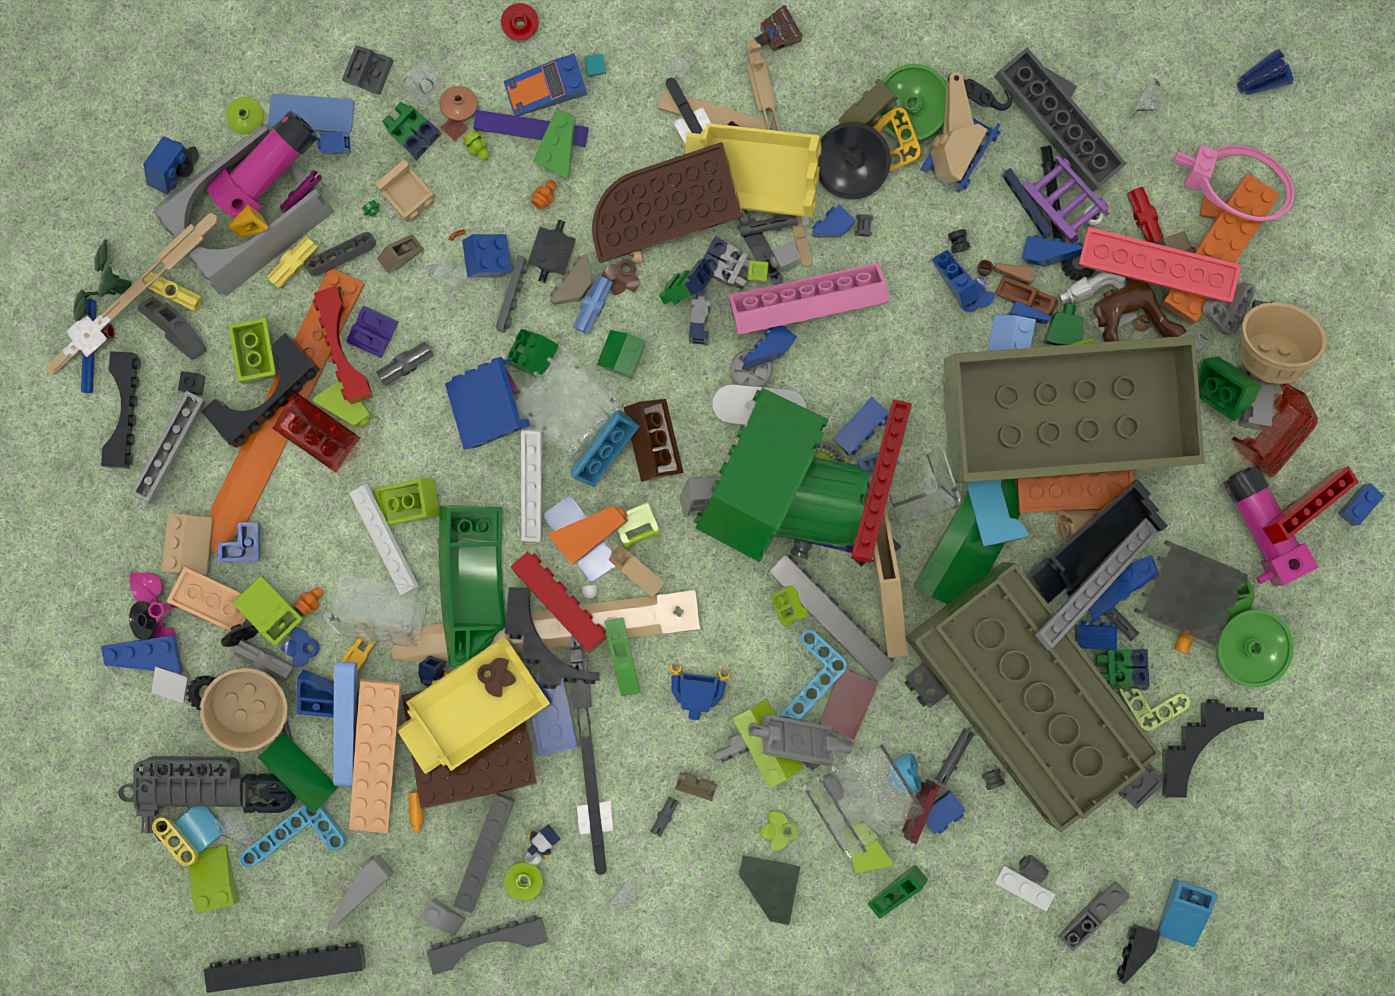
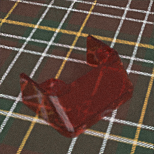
M1279 384L1283 394L1275 401L1277 414L1272 418L1271 427L1263 429L1255 440L1251 437L1243 440L1235 436L1232 438L1239 453L1254 466L1258 465L1261 471L1270 477H1274L1318 423V417L1306 393L1289 384Z

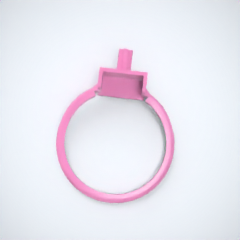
M1200 145L1194 157L1177 151L1173 159L1174 162L1189 167L1184 183L1185 186L1197 191L1202 189L1204 195L1213 204L1238 217L1253 221H1270L1283 216L1293 204L1294 186L1290 176L1275 159L1257 149L1242 145H1228L1213 150ZM1233 155H1247L1269 165L1279 175L1284 184L1286 200L1283 207L1271 216L1257 217L1241 213L1228 206L1216 195L1208 179H1211L1216 161Z

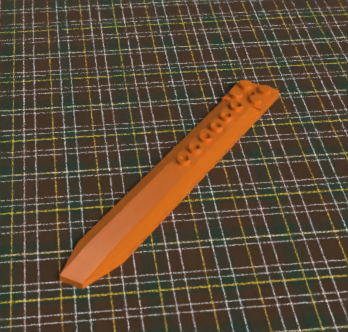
M330 269L327 271L318 291L337 286L338 289L342 288L345 310L340 324L341 334L365 284L335 269ZM312 303L295 340L320 370L314 379L303 385V389L299 393L294 394L285 406L280 407L275 412V415L271 419L266 420L261 425V428L256 433H252L247 438L246 443L241 446L211 507L209 515L210 518H214L210 550L217 554L218 543L232 542L238 535V523L248 522L332 352L331 347L327 346L324 335L327 334L325 328L322 329L318 318L321 315L319 310L316 311L314 303ZM279 370V372H278V374H277V376H276V378H275V380H274V382H273V384H272V386H271V388H270V390H269V392H268V394H267V396H266V398H265L263 404H264V403L272 396V394L274 393V391H275V389H276V387H277V385H278V382H279L280 370Z

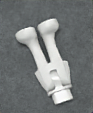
M1100 272L1089 280L1085 276L1069 287L1065 293L1059 295L1061 304H1074V302L1078 303L1093 297L1098 289L1107 285H1114L1119 290L1125 287V277Z

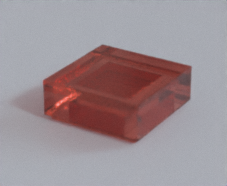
M448 119L441 126V129L454 142L468 129L462 121Z

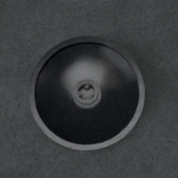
M845 122L834 126L821 138L822 148L818 159V167H820L819 181L830 193L844 199H861L873 194L885 182L891 167V153L885 138L878 130L861 122Z

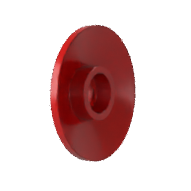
M516 3L510 5L501 16L502 30L512 40H527L538 29V15L527 4ZM519 21L524 23L522 27L517 26Z

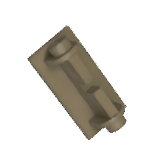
M680 772L675 789L712 801L717 784L714 781L703 778L698 780L697 776Z

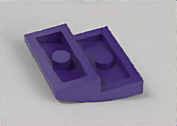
M362 306L357 321L353 324L346 342L381 358L399 321L369 307Z

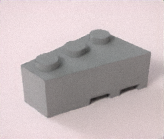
M1247 371L1249 377L1262 385L1255 401L1240 415L1238 426L1263 430L1272 426L1273 398L1276 384L1264 382Z
M721 476L692 477L687 480L680 494L684 517L690 516L689 512L698 510L703 512L713 494V491H711L715 480L719 481Z

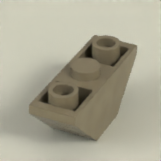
M586 254L582 257H577L573 263L574 268L572 271H567L561 279L563 282L561 286L553 289L550 294L552 304L557 305L581 301L591 288V275Z

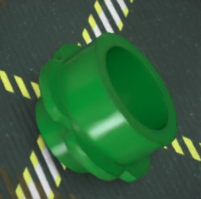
M375 200L365 204L362 207L365 212L364 215L369 214L371 217L380 211L378 209L380 204H377Z

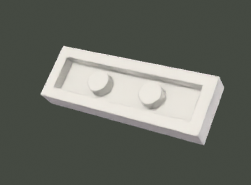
M1004 865L994 881L995 884L1046 912L1056 895Z

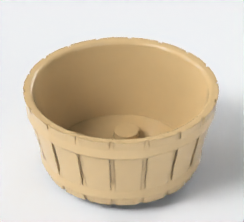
M1281 302L1260 304L1252 308L1243 320L1241 343L1239 346L1240 359L1246 370L1256 378L1278 385L1290 384L1302 378L1311 366L1320 359L1327 345L1326 334L1319 321L1302 308Z
M248 667L231 669L216 677L205 690L200 704V718L208 736L210 735V738L218 745H221V747L232 751L236 750L237 752L258 750L264 745L266 746L271 743L283 729V724H285L287 718V701L278 682L269 674Z

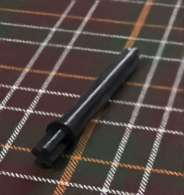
M1050 145L1040 148L1043 162L1041 167L1044 170V176L1053 170L1056 162L1053 160L1052 146ZM1056 177L1046 185L1048 197L1058 189ZM1058 198L1053 202L1054 205L1052 206L1056 211L1058 209L1061 210ZM1051 221L1053 237L1061 239L1066 243L1065 235Z

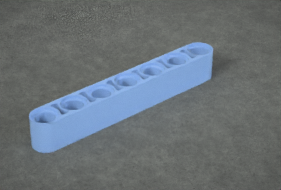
M336 661L334 667L333 784L334 786L352 787L357 729V663Z

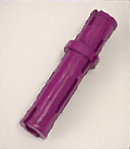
M313 170L295 191H291L288 194V198L280 205L281 211L287 207L283 213L302 200L322 180L321 174L314 178L318 171Z

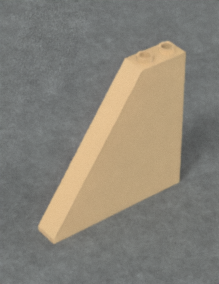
M885 507L873 554V562L888 658L906 656L907 645L901 581L887 507Z

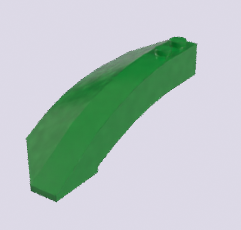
M1002 479L1001 488L1010 519L1018 520L1021 513L1018 512V494L1014 479ZM968 490L914 583L915 588L945 604L950 603L990 571L1005 544L1004 542L983 547Z
M440 505L439 577L442 618L449 666H461L479 654L481 650L483 651L494 640L493 638L498 632L505 628L501 563L502 507Z

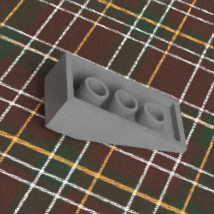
M380 855L375 858L371 856L360 865L362 870L356 875L327 927L329 931L394 873Z

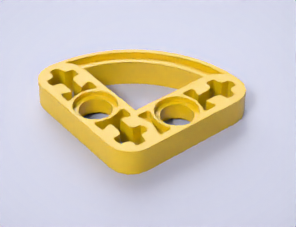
M900 107L886 113L874 126L876 130L882 133L885 127L892 122L901 145L900 148L890 152L891 157L895 154L899 155L900 162L897 165L891 164L889 172L913 163L922 156V148L910 116L905 109ZM898 112L904 114L902 117L903 123L906 124L908 122V125L902 126L898 119L895 120ZM905 129L911 131V137L907 140H904L901 136ZM912 147L915 150L918 149V151L915 153V157H913L912 155L905 156L907 158V161H905L904 156L901 153L902 151H904V153L907 154L911 152L910 148Z

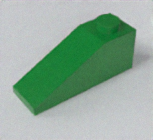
M915 864L867 904L880 919L921 891L928 879Z

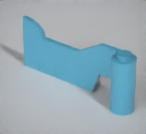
M1002 480L966 482L983 547L1029 537L1024 525L1020 521L1013 518L1010 519L1001 488Z

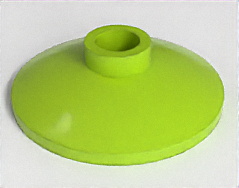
M240 97L228 106L226 120L233 131L239 134H249L263 123L264 111L260 103L255 99ZM242 111H246V115L244 117L240 116Z
M519 862L507 870L504 877V886L508 894L514 899L528 901L540 893L543 887V876L535 865L528 862ZM521 877H527L528 882H522Z

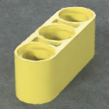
M161 817L153 822V832L181 865L188 866L198 860L199 853L172 819ZM161 821L167 823L166 831L160 830L159 823ZM173 836H177L180 839L177 847L171 843ZM186 851H189L192 854V860L190 862L184 859V853Z

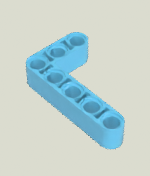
M813 630L804 631L801 635V642L825 667L778 717H788L789 719L799 721L847 669L846 660ZM809 633L815 636L813 644L805 642V636ZM825 646L830 652L827 657L822 658L819 655V649ZM841 660L844 663L841 671L834 670V661ZM828 674L831 680L828 685L820 683L821 675ZM810 688H814L817 691V697L813 700L807 697V691ZM797 702L802 703L804 706V711L800 714L796 713L793 709L794 704Z
M323 804L317 809L316 815L311 814L309 809L303 805L246 849L240 856V862L247 868L257 865L309 824H311L330 850L337 851L344 847L347 837ZM295 817L301 819L302 824L300 827L294 824ZM322 820H325L329 823L328 830H323L321 828ZM279 829L285 830L286 837L284 839L279 837ZM333 836L340 838L341 844L339 846L333 844ZM264 841L270 843L269 851L263 848L262 844ZM248 853L254 855L255 860L253 863L248 861Z

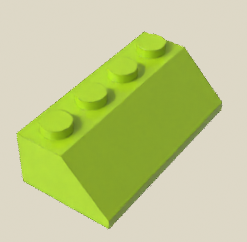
M765 699L733 716V720L770 789L804 768L798 760L764 755L763 737L750 736L748 734L750 731L748 727L751 723L762 725V717L764 715L776 716L769 701Z

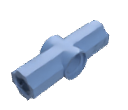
M597 276L590 293H587L583 300L581 311L573 328L589 334L596 317H599L601 313L600 309H603L605 305V299L613 282L602 276Z

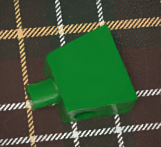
M1065 303L1063 313L1056 312L1053 315L1043 343L1060 346L1071 345L1082 340L1083 318L1074 315L1076 305Z

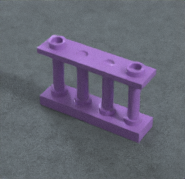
M1057 154L1055 159L1058 165L1037 183L1031 184L1027 180L1022 186L1030 198L1070 242H1076L1079 240L1076 234L1078 229L1100 211L1105 216H1108L1107 207L1109 206L1103 198L1098 199L1072 171L1070 162L1065 157L1061 159ZM1064 170L1070 179L1049 197H1043L1040 194L1041 189ZM1076 184L1083 192L1063 209L1056 211L1052 207L1054 205L1053 202ZM1089 198L1095 206L1076 222L1068 225L1064 220L1066 219L1065 216L1085 199Z

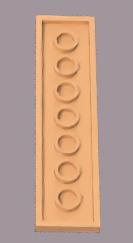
M361 679L349 830L378 833L389 832L401 683Z

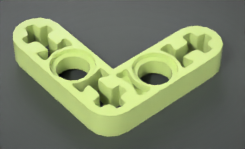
M1118 689L1131 714L1143 730L1146 731L1155 729L1190 706L1189 697L1178 693L1150 709L1139 689H1130L1131 693H1137V696L1130 698L1129 701L1127 697H1131L1130 694L1126 691L1123 692V689ZM1178 697L1180 699H1184L1185 701L1183 702V707L1180 705L1174 707L1176 712H1174L1173 708L1168 704L1169 702H1171V705L1176 704L1178 702ZM1136 699L1142 702V708L1138 711L1132 707V703ZM1163 706L1169 710L1168 716L1164 718L1159 715V709ZM1152 712L1159 719V722L1156 719L1150 721L1151 726L1143 725L1145 717L1148 719L1154 717Z

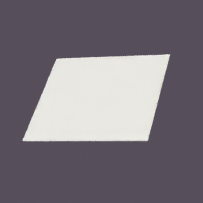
M155 667L151 693L183 703L187 677Z

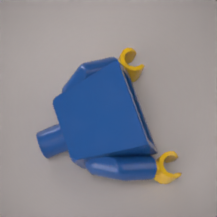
M672 663L670 666V670L673 673V676H671V691L676 701L681 703V708L689 710V719L699 720L701 712H709L710 707H715L723 698L726 687L725 680L729 678L730 672H727V677L721 676L722 669L718 671V677L681 673V664L679 663L680 669L674 671Z

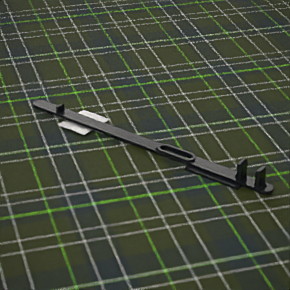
M670 77L666 80V87L683 117L675 121L674 125L686 144L687 132L701 134L705 130L706 123H712L703 107L693 112L676 79ZM747 210L744 211L748 220L743 222L740 218L738 219L741 225L756 222L755 218H750ZM763 233L743 236L755 260L769 262L768 276L774 285L781 284L783 277L776 268L772 267L769 261L772 249Z
M572 636L569 639L571 661H567V664L578 671L588 672L587 659H582L581 645ZM576 679V683H570L572 707L577 709V725L579 727L587 804L577 805L580 834L591 833L595 872L603 875L607 870L603 832L613 831L610 801L599 803L590 728L591 720L588 707H592L590 685L584 684L583 680ZM585 708L587 712L589 736L586 738L581 734L579 709Z

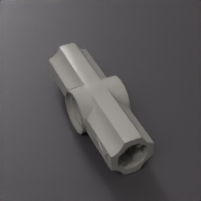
M244 639L239 642L234 651L235 656L251 663L254 669L270 673L284 681L288 679L294 665L276 657L272 650L263 647L259 648Z

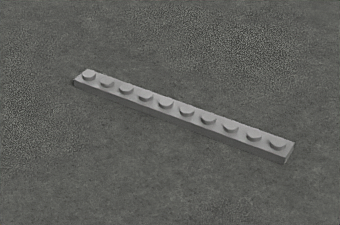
M1147 518L1142 519L1035 634L1047 650L1052 649L1157 535L1158 531Z

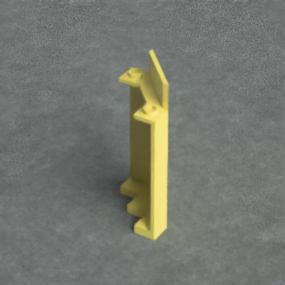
M706 123L705 130L701 134L687 132L685 154L720 142L724 143L741 209L813 218L818 195L815 194L820 171L818 159L822 148L820 135Z
M504 636L408 700L406 703L410 709L407 712L411 719L397 727V732L425 774L440 764L443 767L447 765L452 771L550 703ZM497 658L509 660L506 670L510 671L516 679V682L512 685L502 687L501 697L490 695L485 689V684L477 676L478 669L482 665L490 664ZM486 671L484 673V677L486 678L491 676L490 671Z

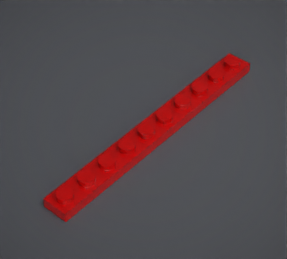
M894 399L892 401L851 556L853 560L867 563L872 561L912 403Z

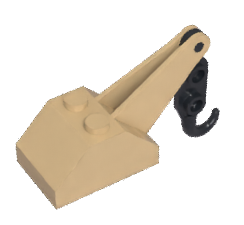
M955 71L947 76L943 134L935 137L931 150L934 168L939 180L949 184L962 179L988 130L980 124L974 125L968 98L982 107L1005 111L1009 109L1013 101L1012 95L1007 89L1004 90V93L1007 95V102L1001 104L989 89L973 79L964 80L960 72Z

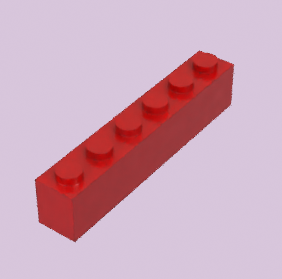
M1349 466L1336 470L1262 529L1273 545L1288 540L1358 484L1359 481Z
M527 551L510 566L512 571L590 654L607 639L604 635L605 629L599 623L595 625L591 620L593 616L586 609L584 611L578 606L580 602L573 595L571 597L568 596L565 592L567 588L560 581L557 583L553 579L555 575L548 567L544 569L540 565L542 561L535 553L531 555Z

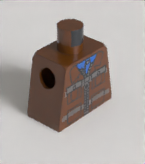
M783 5L761 23L760 29L762 34L754 38L761 47L769 43L772 51H776L801 42L802 34L786 5Z

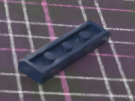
M1009 168L1002 177L1041 236H1049L1053 232L1012 169Z

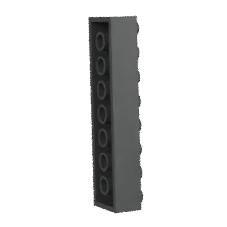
M1028 47L994 76L999 84L1011 93L1012 99L1059 154L1070 162L1071 168L1092 192L1097 190L1127 164Z

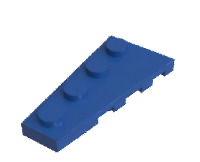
M176 635L101 646L105 666L155 671V667L177 674L183 672Z

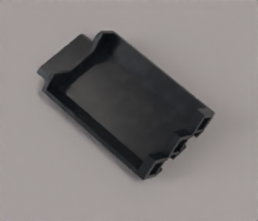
M1138 479L1131 482L1029 573L1047 603H1050L1064 589L1068 591L1066 594L1070 598L1142 519L1147 518L1158 532L1163 531L1168 526L1157 514L1159 509L1148 498L1151 493Z

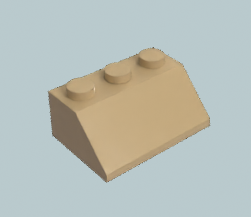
M168 513L161 571L181 573L183 567L186 566L203 575H208L214 518Z

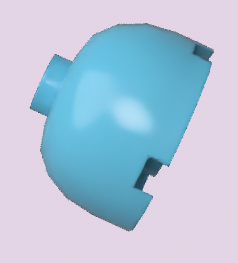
M914 754L899 756L893 761L891 771L888 772L890 783H894L895 787L903 793H915L921 791L922 788L921 776L918 777L917 772L919 767Z

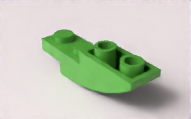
M624 618L604 621L621 696L640 693Z

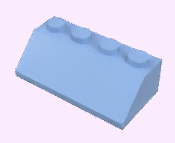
M995 315L988 351L1030 348L1036 319L1016 315Z

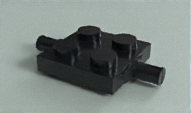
M558 220L555 230L539 227L528 260V264L536 266L541 270L539 282L546 283L548 273H557L563 276L565 274L576 241L575 238L562 233L565 221H562L561 224V220Z

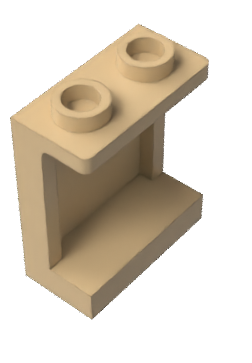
M402 160L375 183L377 188L407 222L415 220L420 215L419 212L424 207L426 209L429 208L436 198L405 160Z

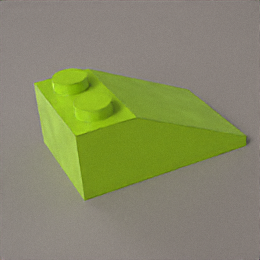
M420 478L375 489L376 502L388 525L438 517L440 514L434 478Z
M227 844L200 852L198 860L194 864L189 865L191 896L195 914L238 903L239 898ZM188 854V861L190 862L192 856Z

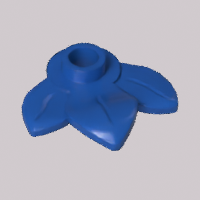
M983 277L974 280L980 298L973 301L972 306L966 305L962 307L964 311L974 312L978 307H987L993 302L995 293L986 291Z
M293 628L290 631L292 640L286 642L281 647V650L293 657L292 665L294 667H301L307 664L310 658L319 653L320 646L315 639L309 637L305 630ZM309 644L313 646L311 652L307 650Z

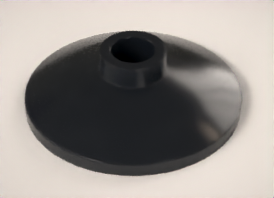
M145 601L136 602L129 613L130 628L133 634L141 640L149 639L156 629V618L150 616L148 612L150 604Z
M234 625L230 628L231 631L221 639V644L224 647L237 646L242 639L248 640L253 638L258 633V630L254 625Z

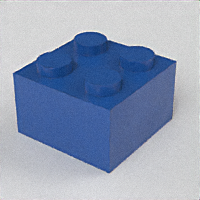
M472 234L462 240L467 278L502 277L512 272L507 234Z

